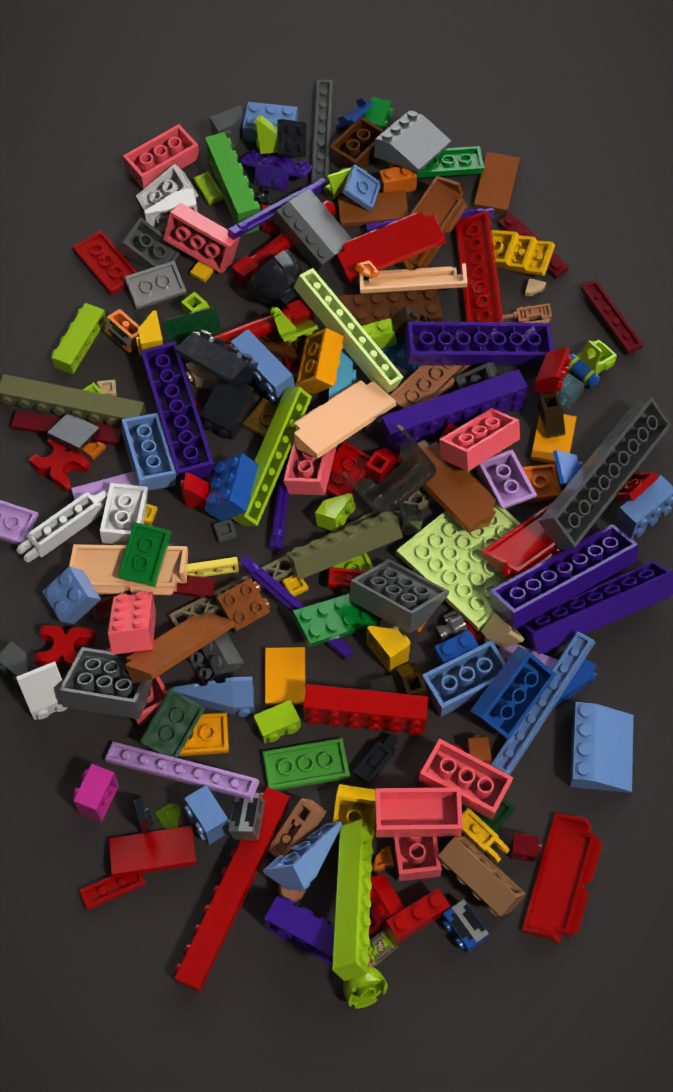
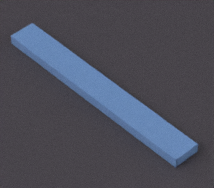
M578 631L576 632L552 669L556 676L510 739L506 740L491 766L508 775L512 773L596 643L595 640Z

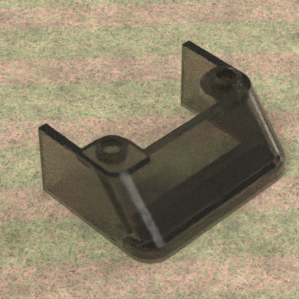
M399 423L396 427L407 439L399 449L400 455L405 461L377 485L369 478H362L355 484L344 470L341 472L378 516L383 512H393L436 474L434 463Z

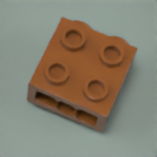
M251 578L217 596L215 599L225 618L234 620L236 625L232 628L234 633L270 613L269 608L271 606L268 600L262 598L259 593L261 591L260 586L256 581L253 582Z

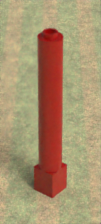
M324 200L322 204L332 216L335 215V205L331 201ZM282 232L252 256L246 255L232 266L233 278L243 287H246L249 279L265 263L294 245Z
M303 298L287 304V308L281 310L294 325L309 319H315L313 310ZM269 314L212 337L220 338L225 341L226 345H230L232 340L247 329L256 338H260L278 331L274 318Z

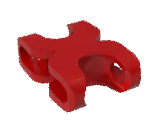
M49 438L47 441L49 448L53 451L52 454L47 457L33 454L28 459V462L37 473L43 477L51 476L56 487L64 492H68L72 486L69 478L66 476L67 473L71 470L86 473L91 468V465L79 452L74 450L68 451L66 446Z
M41 626L39 628L41 639L52 642L54 645L47 652H38L34 657V664L42 667L55 662L57 668H60L66 662L67 667L70 669L78 655V648L82 645L94 643L96 632L89 628L73 627L67 634H64L60 626Z

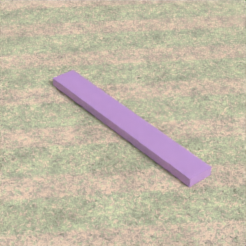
M112 742L105 757V761L111 764L198 787L207 785L209 790L251 801L259 785V780L256 778L117 742Z

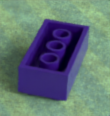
M277 896L264 918L266 930L333 966L335 927L332 926V923L323 917L321 919L313 916V912L305 907L298 908L287 897L280 898Z

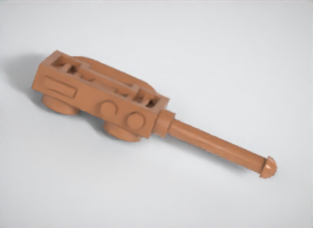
M550 303L519 307L517 312L503 315V319L514 318L518 319L519 323H549L552 320ZM541 319L538 321L529 322L530 320Z

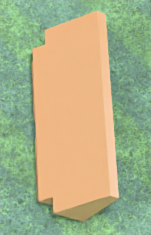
M466 263L462 264V274L457 275L456 268L451 266L418 268L410 271L408 269L379 271L378 277H369V280H364L363 275L359 273L360 294L467 287Z
M360 380L294 423L296 427L294 436L297 449L315 458H319L395 407L396 401L374 381L366 385Z
M73 545L69 566L82 569L98 594H123L125 591H131L132 594H136L140 591L153 592V595H171L173 592H177V583H187V546H168L156 588L117 577L127 545Z

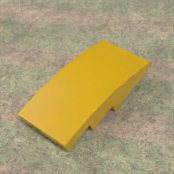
M492 230L496 266L498 268L545 276L555 248L554 242L537 241L535 237L519 236L517 232Z

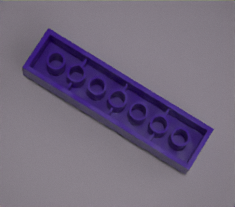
M408 322L404 331L407 365H484L490 362H494L495 365H542L546 353L553 351L550 323Z
M175 341L141 350V354L179 484H181V480H185V473H191L198 478L214 475L215 468L181 356L175 353V349L178 347Z
M518 369L382 416L381 437L389 450L400 452L404 448L415 446L422 440L436 439L443 434L449 423L459 428L491 408L504 414L512 410L517 411L521 409L525 404L528 386Z
M611 524L580 541L575 548L565 549L491 589L490 608L515 630L637 562L638 544L614 524Z
M653 560L589 588L520 626L519 631L524 638L523 642L538 654H544L552 648L567 644L568 641L573 639L577 631L585 635L593 630L601 629L606 624L617 622L626 615L635 614L638 610L650 607L660 600L668 599L673 595V572Z

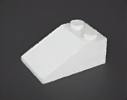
M174 164L139 192L136 197L145 211L175 191L193 188L195 199L199 195L185 172Z
M193 188L175 191L144 211L146 221L161 233H165L170 212L182 203L198 213Z
M110 483L100 528L102 543L127 545L134 522L144 524L148 487Z
M55 662L16 677L34 720L45 719L51 713L56 711L62 712L67 709V707L62 705L59 689L63 680Z

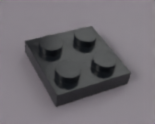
M285 119L277 120L278 155L306 157V122Z

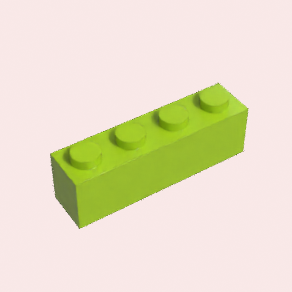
M85 303L82 309L78 310L77 317L74 322L70 323L66 335L62 336L58 348L52 352L51 359L54 368L74 375L106 322L103 309Z

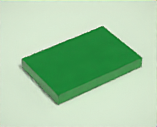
M134 522L117 577L156 588L172 532Z

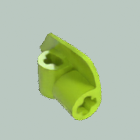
M343 168L337 173L327 175L329 184L323 188V192L328 199L334 200L343 192L351 168Z

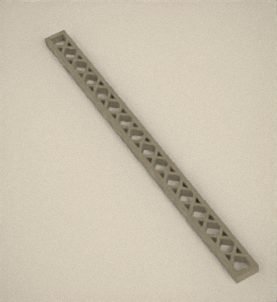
M420 487L341 527L338 532L345 530L348 526L360 524L365 519L375 518L383 512H392L398 517V520H401L437 501L430 494H427L428 492L423 487ZM414 497L422 498V502L420 503H414L411 501ZM399 505L406 507L403 512L396 511L395 508ZM327 534V535H325V536H323V537H321V538H319V539H317V540L323 539V538L327 537L329 534ZM287 555L262 567L266 572L272 573V578L277 582L294 575L291 567L287 571L280 570L282 564L290 565ZM248 574L214 591L212 599L200 598L169 614V618L176 627L179 625L176 618L180 616H185L189 619L193 615L203 616L208 612L217 614L221 612L219 606L211 604L213 599L250 578L253 582L255 580ZM258 583L261 591L264 590V588ZM198 607L205 608V611L202 614H196L194 612L195 609Z

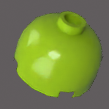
M368 966L367 974L343 982V992L346 1001L350 1007L354 1005L357 1009L374 1004L378 1001L376 997L380 993L384 995L388 989L384 976L372 966Z

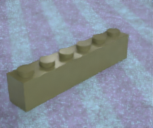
M383 512L375 518L365 519L362 523L355 526H348L343 531L331 533L320 540H313L306 546L296 547L291 552H288L287 556L292 573L301 580L401 539L403 536L398 517L392 512Z

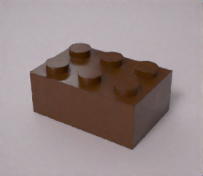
M361 116L329 146V160L341 168H351L355 164L364 169L375 158V139L385 130Z

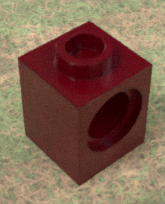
M514 833L510 859L536 862L537 857L542 854V844L539 843V836Z

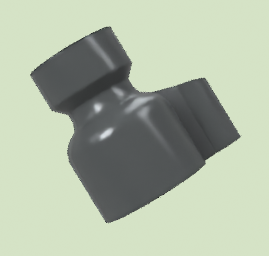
M455 610L444 614L445 626L440 625L435 628L441 642L449 639V636L456 637L468 631L464 619Z

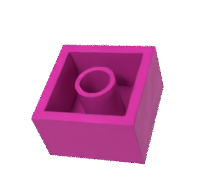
M91 764L89 770H85L82 776L83 782L80 788L75 790L73 800L80 815L102 823L119 788V784L114 772Z

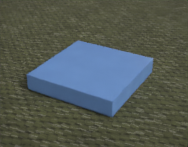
M354 164L351 166L342 193L368 211H371L374 207L381 182Z

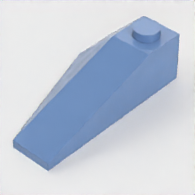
M252 677L225 678L224 683H216L213 680L208 681V684L205 686L189 684L173 687V690L207 708L240 717L255 714Z
M341 821L327 823L307 836L308 841L293 846L291 848L292 853L286 857L280 855L263 870L264 874L288 890L298 889L302 891L310 886V882L317 876L342 826Z

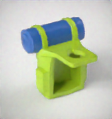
M589 340L582 352L578 355H569L572 357L569 364V372H572L585 386L592 388L600 381L598 374L603 370H608L615 364L617 355L600 340Z

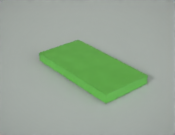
M343 738L263 751L268 787L276 791L350 778Z

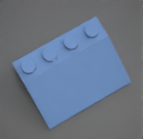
M575 702L572 714L570 787L632 793L634 715L599 704Z

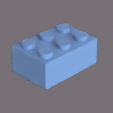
M248 102L243 124L244 141L256 142L258 134L254 131V122L259 115H262L277 127V120L279 119L298 121V107Z
M660 475L634 501H628L620 507L615 526L631 539L639 538L648 526H654L660 516H666L672 510L673 486Z

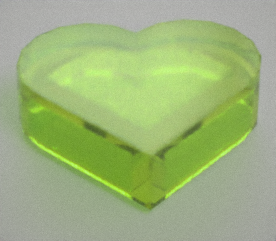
M171 803L155 812V815L165 830L178 827L181 809L178 804Z

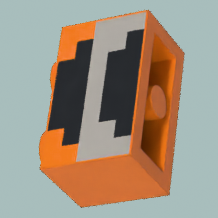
M121 309L107 316L104 331L128 353L138 348L136 337L139 336L138 328L140 326Z

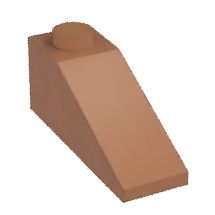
M301 798L267 850L276 858L280 855L286 857L292 853L291 848L293 846L299 845L307 839V836L317 828L327 812L313 800Z

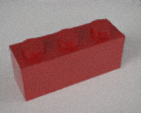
M439 888L386 920L383 931L395 947L441 918L451 905Z

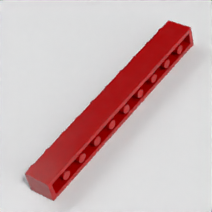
M267 787L265 792L260 793L265 800L259 840H240L238 848L234 847L230 855L232 860L229 866L224 867L221 874L223 879L220 885H216L212 892V897L214 898L211 904H207L202 913L204 918L201 924L198 923L194 929L193 936L195 937L192 943H188L183 955L185 958L182 964L178 963L175 968L176 983L199 994L268 851L267 849L289 807L290 796Z

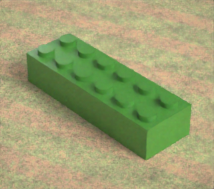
M225 132L205 137L207 160L236 225L260 212L259 203L254 201L253 189L248 187V178L243 175L242 164L237 162L238 156L236 151L232 150L231 139L227 138ZM257 226L256 228H254V229L248 231V232L245 233V234H248V233H251V232H254V231H258V230H259V226Z

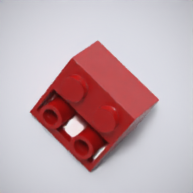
M566 347L546 353L535 381V392L545 395L557 393V391L561 392L564 377H567L572 358L569 356L570 348Z
M385 874L371 877L372 889L370 890L371 907L369 914L371 923L369 935L383 928L386 920L405 909Z

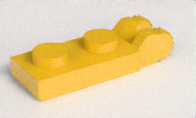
M467 808L462 813V833L481 851L486 852L488 857L498 863L501 858L490 846L494 843L505 854L510 851L508 846L471 809Z

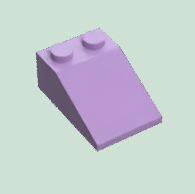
M513 449L493 456L478 465L477 475L480 481L496 498V503L502 510L537 497Z

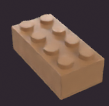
M465 835L454 837L438 855L442 860L441 864L448 870L452 869L457 874L456 878L463 885L467 884L473 890L472 894L479 900L483 899L488 904L487 908L496 916L499 915L501 917L509 914L526 895Z

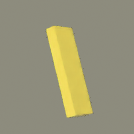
M237 557L187 564V575L207 577L239 571Z

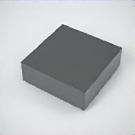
M232 519L213 524L219 543L237 538Z

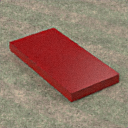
M102 230L72 247L76 255L111 296L127 287L125 276L137 273L127 259L116 250L115 245Z
M192 826L109 838L112 878L197 865Z

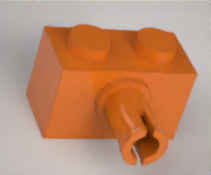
M387 162L389 169L380 170L379 181L381 182L380 188L382 193L416 191L417 175L415 171L399 167V165Z

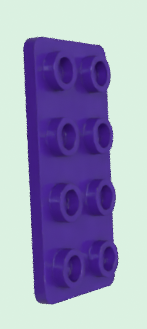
M258 150L249 151L240 162L244 165L256 167L254 184L266 185L267 187L284 191L288 189L290 175L306 178L312 171V165L306 161L297 162L289 157L279 158L275 154H260Z

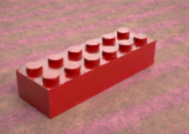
M306 684L303 706L304 722H308L311 725L322 723L328 724L331 727L342 725L348 726L351 729H359L361 727L368 728L371 731H379L381 729L388 730L391 733L408 732L411 735H420L425 733L428 696Z

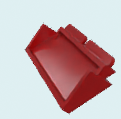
M423 211L345 242L342 244L344 251L338 253L337 256L344 274L351 283L360 279V274L355 269L359 263L370 260L379 271L447 242L434 214L425 217Z
M552 503L482 551V556L503 577L508 578L512 574L517 576L551 558L555 553L563 551L558 549L538 522Z
M555 813L523 923V933L560 944L562 934L572 937V934L579 932L589 896L585 886L586 883L593 881L602 848V841L595 834H590L592 826L587 818Z

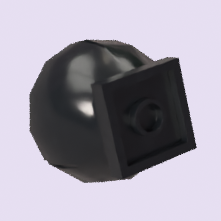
M289 249L284 250L265 263L249 279L247 287L260 301L273 304L280 310L287 308V304L302 298L294 289L299 275L302 274L301 265Z

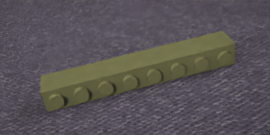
M3 374L0 382V402L5 405L12 404L25 409L32 408L40 412H52L59 416L70 413L81 419L90 420L94 423H106L112 426H121L122 419L142 416L146 413L144 402L5 374Z

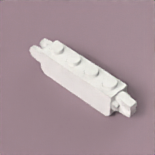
M105 491L92 496L90 493H84L30 531L27 535L28 540L18 546L16 551L23 554L33 548L25 554L24 560L26 562H30L38 556L42 558L100 517L102 510L105 508L104 505L106 504L108 494Z

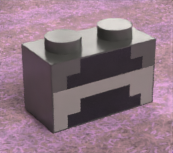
M255 793L252 801L236 796L232 800L231 819L227 822V830L234 839L259 840L265 800L260 793Z

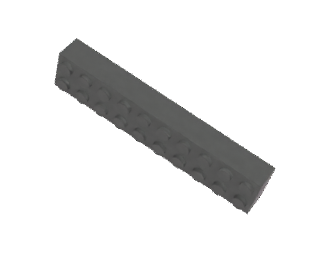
M652 397L634 402L538 520L559 550L575 548L615 498L616 494L619 493L671 427L670 422Z

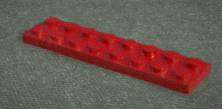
M484 211L460 219L456 223L461 274L462 264L466 263L467 287H463L467 322H504L490 214L488 211Z

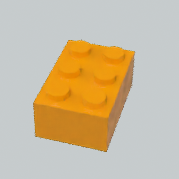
M325 328L306 337L296 387H301L312 394L334 387L337 380V369L340 365V354L343 349V335Z

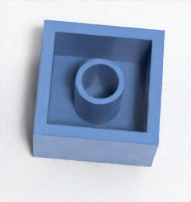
M70 566L42 591L59 620L75 624L101 600L84 571Z
M207 785L185 798L186 806L184 808L187 812L186 815L192 824L195 823L196 831L202 841L206 839L210 845L229 833L227 830L228 818Z

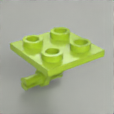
M272 307L270 309V315L274 318L278 328L277 333L284 342H293L298 339L297 337L311 335L314 333V330L318 329L311 319L293 325L279 308Z

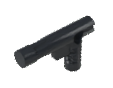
M261 186V192L254 193V200L259 199L261 204L273 205L274 203L267 186Z

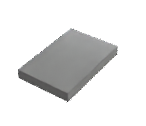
M175 261L124 277L136 310L186 294V289Z

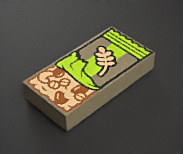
M384 931L374 937L368 945V966L375 967L399 948V945L394 947Z

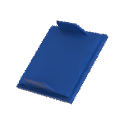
M363 98L355 100L358 106L354 107L346 116L338 117L339 123L335 128L338 129L354 123L375 102L370 101L367 103Z

